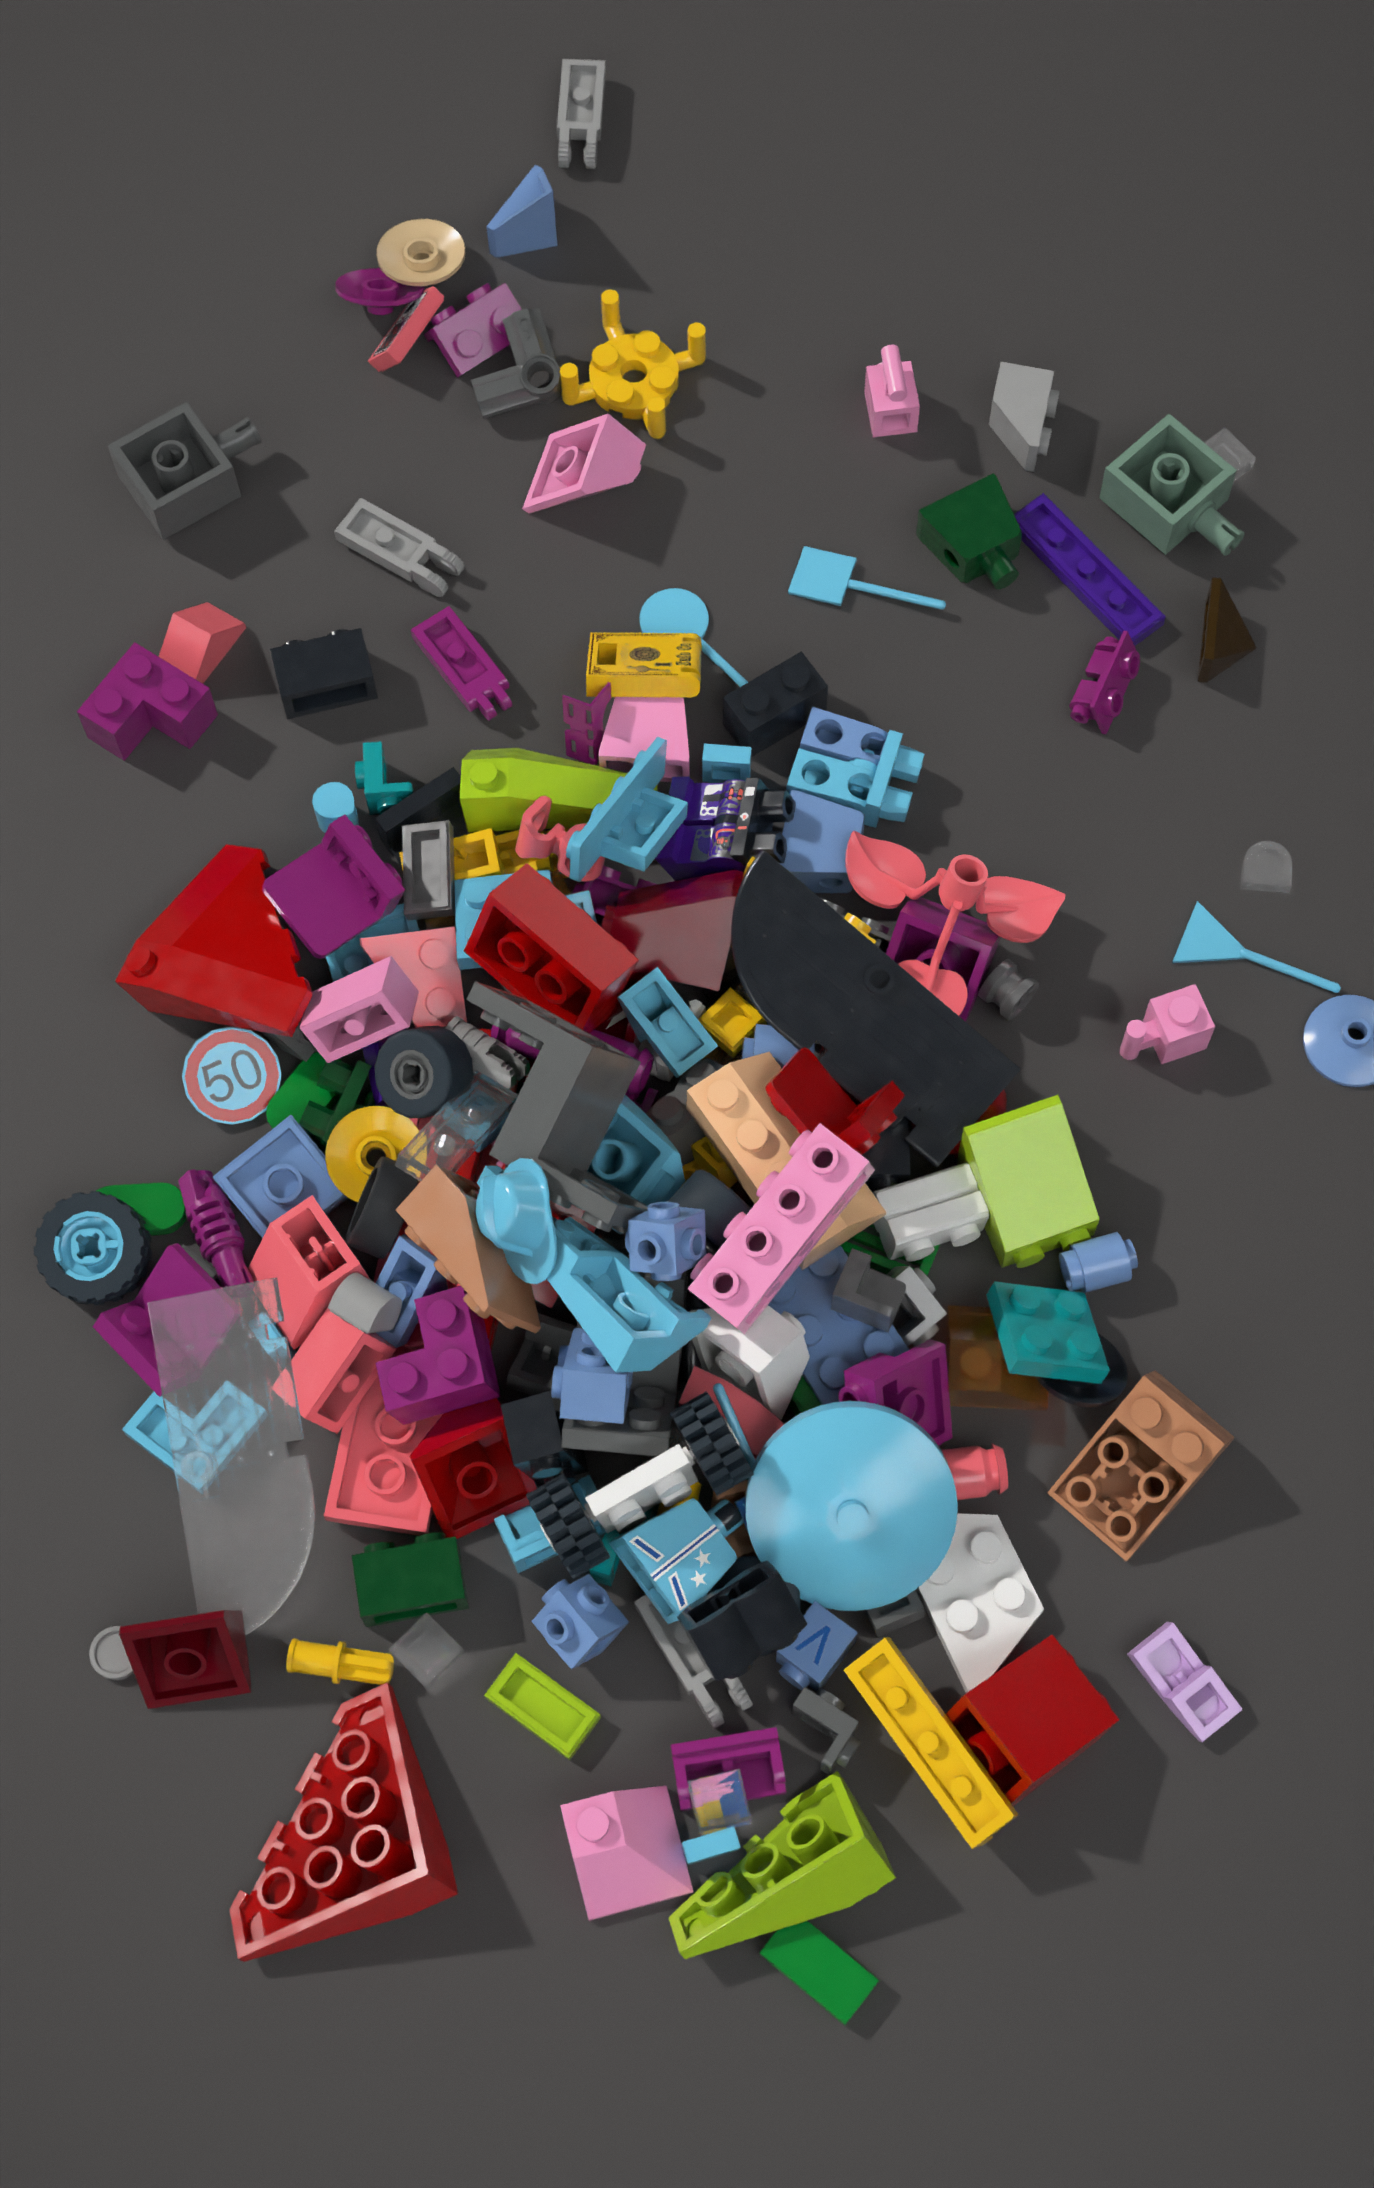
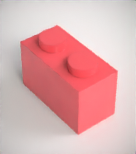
M327 1308L272 1389L302 1417L338 1434L377 1378L376 1362L391 1358L396 1349L377 1333L366 1334L333 1314Z

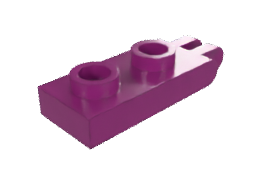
M450 606L411 629L412 639L469 712L478 708L489 721L497 716L495 708L489 701L492 698L503 711L513 706L511 699L505 692V690L510 688L506 677Z

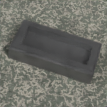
M447 820L402 826L405 917L410 921L454 916V841L452 824Z

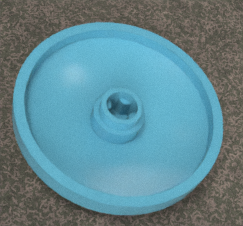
M843 1401L809 1409L780 1427L765 1443L752 1466L754 1475L749 1477L747 1482L745 1513L747 1529L754 1551L760 1562L768 1560L780 1573L785 1582L794 1584L799 1589L800 1599L811 1604L816 1601L827 1609L859 1611L893 1603L909 1595L928 1580L941 1564L951 1545L956 1528L958 1503L956 1488L948 1462L934 1439L920 1425L891 1408L862 1401Z

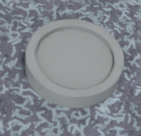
M112 1626L102 1630L93 1639L89 1650L91 1665L98 1674L109 1680H122L134 1674L119 1636L121 1626Z

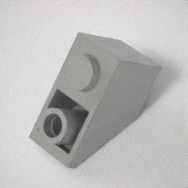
M1001 362L992 399L989 426L1024 470L1034 472L1037 456H1047L1052 429L1044 427L1046 417L1055 418L1060 391L1051 389L1054 371Z

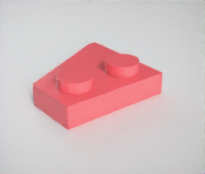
M454 926L360 938L361 947L373 963L392 956L419 991L411 1020L416 1028L422 1026L444 1027L456 1016L467 1023L461 971L457 962Z

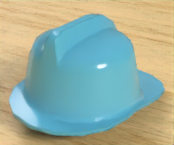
M519 1158L510 1163L502 1174L481 1178L475 1214L481 1233L498 1248L503 1249L507 1263L514 1274L525 1283L539 1284L549 1278L555 1268L557 1258V1241L550 1208V1194L547 1178L542 1167L533 1159Z

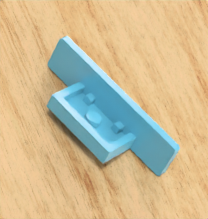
M657 737L646 751L641 750L638 753L632 769L625 777L620 776L616 780L612 792L603 804L598 803L594 807L590 819L584 828L572 834L566 849V857L570 859V879L580 882L600 856L645 872L687 818L688 802L653 790L665 774L666 739Z

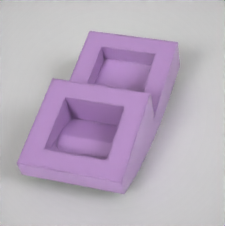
M1173 1622L1163 1624L1127 1653L1151 1687L1199 1742H1204L1243 1710L1212 1666H1205Z

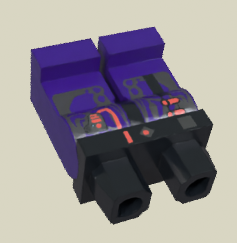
M672 777L669 796L688 802L687 818L659 852L655 860L674 881L731 870L744 872L752 856L756 858L762 849L777 862H785L787 852L786 839L780 831L772 832L773 823L790 822L794 818L796 802L788 791L768 789L760 778H746V781L733 779L727 780L724 783H694L690 777Z

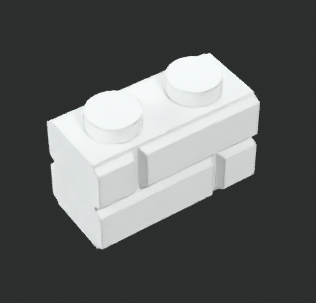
M967 1163L873 1192L886 1211V1215L874 1222V1226L880 1234L882 1245L890 1260L905 1256L906 1261H916L930 1255L934 1251L933 1246L949 1241L955 1247L971 1243L980 1237V1231H983L989 1218L988 1207L981 1191L977 1188V1182L970 1165Z

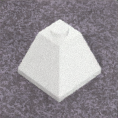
M767 1305L747 1332L743 1334L712 1308L702 1309L712 1318L707 1328L692 1339L702 1369L728 1381L752 1396L781 1420L810 1358L804 1339L806 1331L802 1324L790 1313L784 1311L782 1314H779Z

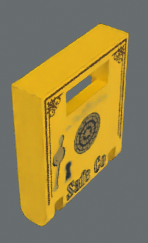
M590 632L586 670V697H597L608 682L611 683V698L697 696L700 692L702 641L700 636L694 633Z

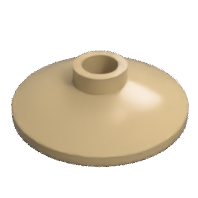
M414 219L402 222L388 230L382 236L377 246V260L384 274L390 279L408 286H429L443 282L460 269L465 259L464 241L457 230L444 222L432 219Z

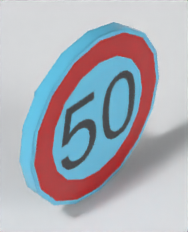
M229 1026L211 1030L194 1043L185 1057L182 1080L186 1096L199 1113L214 1122L233 1125L251 1121L267 1110L269 1101L279 1090L281 1070L278 1056L266 1039L252 1030Z

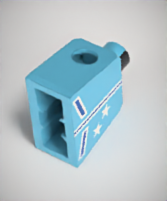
M692 1498L614 1538L609 1542V1545L667 1624L679 1621L677 1616L692 1603L704 1597L736 1561L737 1555L725 1538L743 1524V1519L737 1508L727 1499L721 1500L713 1508L705 1512L700 1503Z

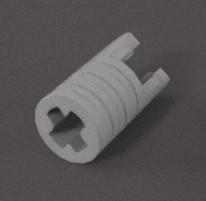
M458 1016L454 1017L445 1027V1029L453 1031L465 1043L472 1058L474 1077L491 1087L506 1093L517 1084L516 1080L520 1081L524 1078V1075L526 1076L530 1072V1061L526 1057L518 1054L515 1050L494 1037H490L482 1030H478L470 1023H466Z

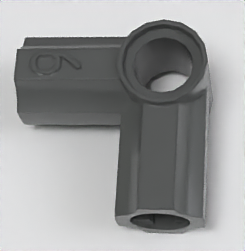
M540 308L519 310L503 319L516 366L471 380L484 420L535 403L539 405L551 404L561 395L560 368L557 364ZM546 371L554 377L552 382L545 388H536L530 384L531 377L535 373Z

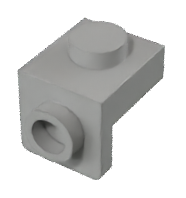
M910 1266L894 1267L886 1275L906 1284V1292L900 1305L911 1318L897 1332L907 1346L913 1344L916 1347L932 1338L938 1332L939 1328L936 1323L947 1313L932 1295L936 1291L935 1286L919 1268L913 1270Z

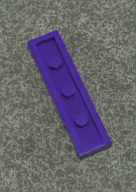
M1044 493L1014 514L1021 529V541L1119 640L1123 631H1128L1134 646H1136L1164 625L1166 616Z

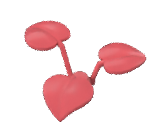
M854 830L850 835L846 848L845 864L850 883L864 900L875 906L886 909L896 908L901 905L905 896L917 900L940 884L939 896L941 902L950 912L932 956L930 966L919 960H905L898 963V965L958 1016L962 1013L967 1002L968 994L965 981L960 974L954 971L939 969V965L959 913L970 909L976 903V911L980 914H987L988 927L996 935L1012 942L1028 943L1039 939L1048 930L1066 896L1065 893L1027 880L1006 876L988 878L986 865L972 855L963 854L954 857L947 870L939 868L936 875L924 883L926 871L923 862L915 853L899 844L869 838Z

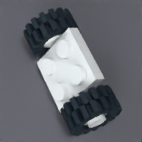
M707 1391L670 1412L690 1449L689 1451L686 1446L681 1448L678 1444L585 1497L587 1501L584 1504L586 1510L564 1474L526 1495L554 1552L559 1555L563 1565L573 1579L610 1558L591 1519L593 1522L598 1520L607 1533L617 1529L618 1533L621 1534L637 1527L646 1520L644 1512L661 1502L665 1507L672 1506L692 1493L690 1486L698 1482L692 1468L695 1464L694 1460L697 1461L717 1496L754 1475L739 1447L740 1444L726 1419L721 1416Z

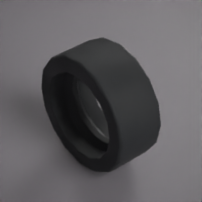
M381 1157L368 1178L351 1219L345 1241L348 1246L380 1259L386 1257L404 1223V1219L398 1214L396 1209L417 1186L419 1181L418 1170L387 1157Z

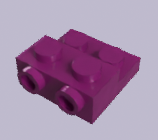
M929 1339L896 1357L879 1352L844 1370L845 1387L839 1392V1402L862 1401L898 1411L920 1425L934 1439L938 1446L953 1438L946 1345L944 1343Z

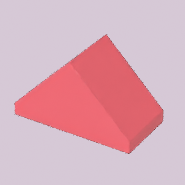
M208 602L174 612L159 657L204 684L244 632L246 625L244 622Z

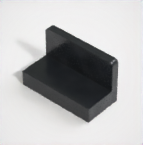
M454 767L375 818L380 840L401 867L399 852H403L402 826L449 820L453 826V838L475 833L468 832L460 802L461 775Z

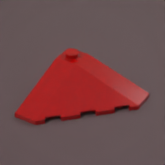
M226 844L136 940L115 982L150 1012L292 1037L313 993L309 981L304 976L298 977L294 964L300 961L301 957L293 933L288 928L282 929L279 920L280 913L262 891V886L266 879L264 870L270 867L266 853L258 848Z
M385 1683L341 1703L332 1720V1723L340 1727L325 1757L314 1753L295 1790L304 1796L288 1825L277 1821L257 1859L265 1863L266 1866L252 1892L249 1895L240 1890L231 1905L230 1915L237 1957L242 1962L410 1916L458 1894L448 1845L393 1687L389 1683Z

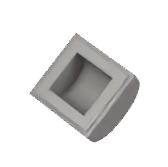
M356 1272L346 1277L338 1286L328 1309L333 1314L367 1334L393 1330L401 1312L402 1300Z

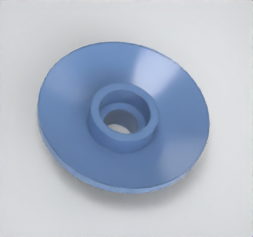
M1358 995L1336 996L1321 1003L1309 1016L1303 1033L1304 1050L1314 1069L1327 1080L1346 1087H1365L1374 1084V1000ZM1348 1029L1359 1030L1364 1034V1038L1361 1040L1351 1038L1348 1034Z

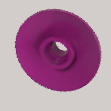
M381 268L352 271L340 276L335 283L336 293L340 297L357 305L366 306L367 311L375 315L390 314L394 311V307L405 305L420 298L425 290V286H408L398 283L386 276Z

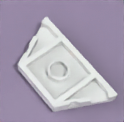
M957 1513L955 1533L946 1556L936 1571L916 1591L967 1693L998 1670L1022 1637L1043 1613L1044 1607L998 1515Z

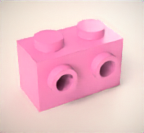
M389 956L313 991V996L303 1014L299 1028L325 1061L330 1063L409 1028L419 991L394 958Z

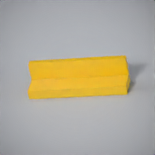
M890 1637L882 1639L844 1669V1672L972 1849L986 1844L993 1838V1834L1019 1815Z

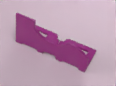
M610 682L606 684L591 704L562 695L564 722L569 724L571 728L570 730H565L566 756L592 765L598 763L599 748L605 732L603 729L604 712L606 705L612 699ZM569 704L573 705L574 716L570 715ZM587 710L591 711V723L587 722ZM588 730L593 731V739L588 738ZM572 740L575 741L576 752L572 751ZM589 745L593 747L594 759L589 756Z

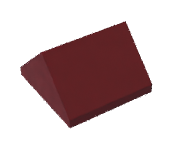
M221 1610L120 1627V1639L148 1709L251 1693V1677L241 1610Z

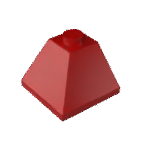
M497 1398L443 1413L409 1456L441 1530L446 1534V1538H461L493 1523L495 1518L503 1514L506 1516L530 1505L526 1495L537 1489L535 1482L513 1463L501 1405Z

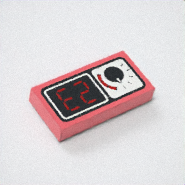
M432 286L424 290L420 298L408 303L367 362L378 372L385 371L401 363L443 303L445 296Z

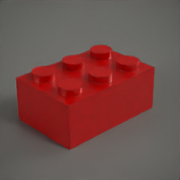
M528 863L488 894L464 949L468 956L512 994L534 1002L588 1033H591L611 1015L618 1001L617 997L622 994L639 961L623 943L613 938L591 919L586 911L577 907L555 888L549 879L541 876Z

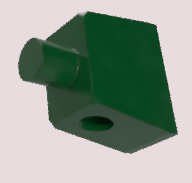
M994 473L919 509L917 537L960 582L968 583L986 574L994 587L999 590L1011 585L1017 579L1019 572L1011 561L1019 555L1022 538L1021 529Z

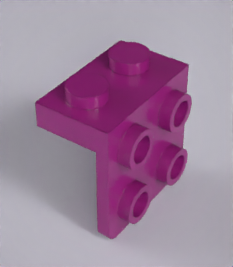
M345 814L329 824L320 844L266 878L262 886L263 893L310 953L319 959L327 957L391 914L405 891L402 886L401 877L391 864L384 863L372 849V842L365 830L359 825H353Z

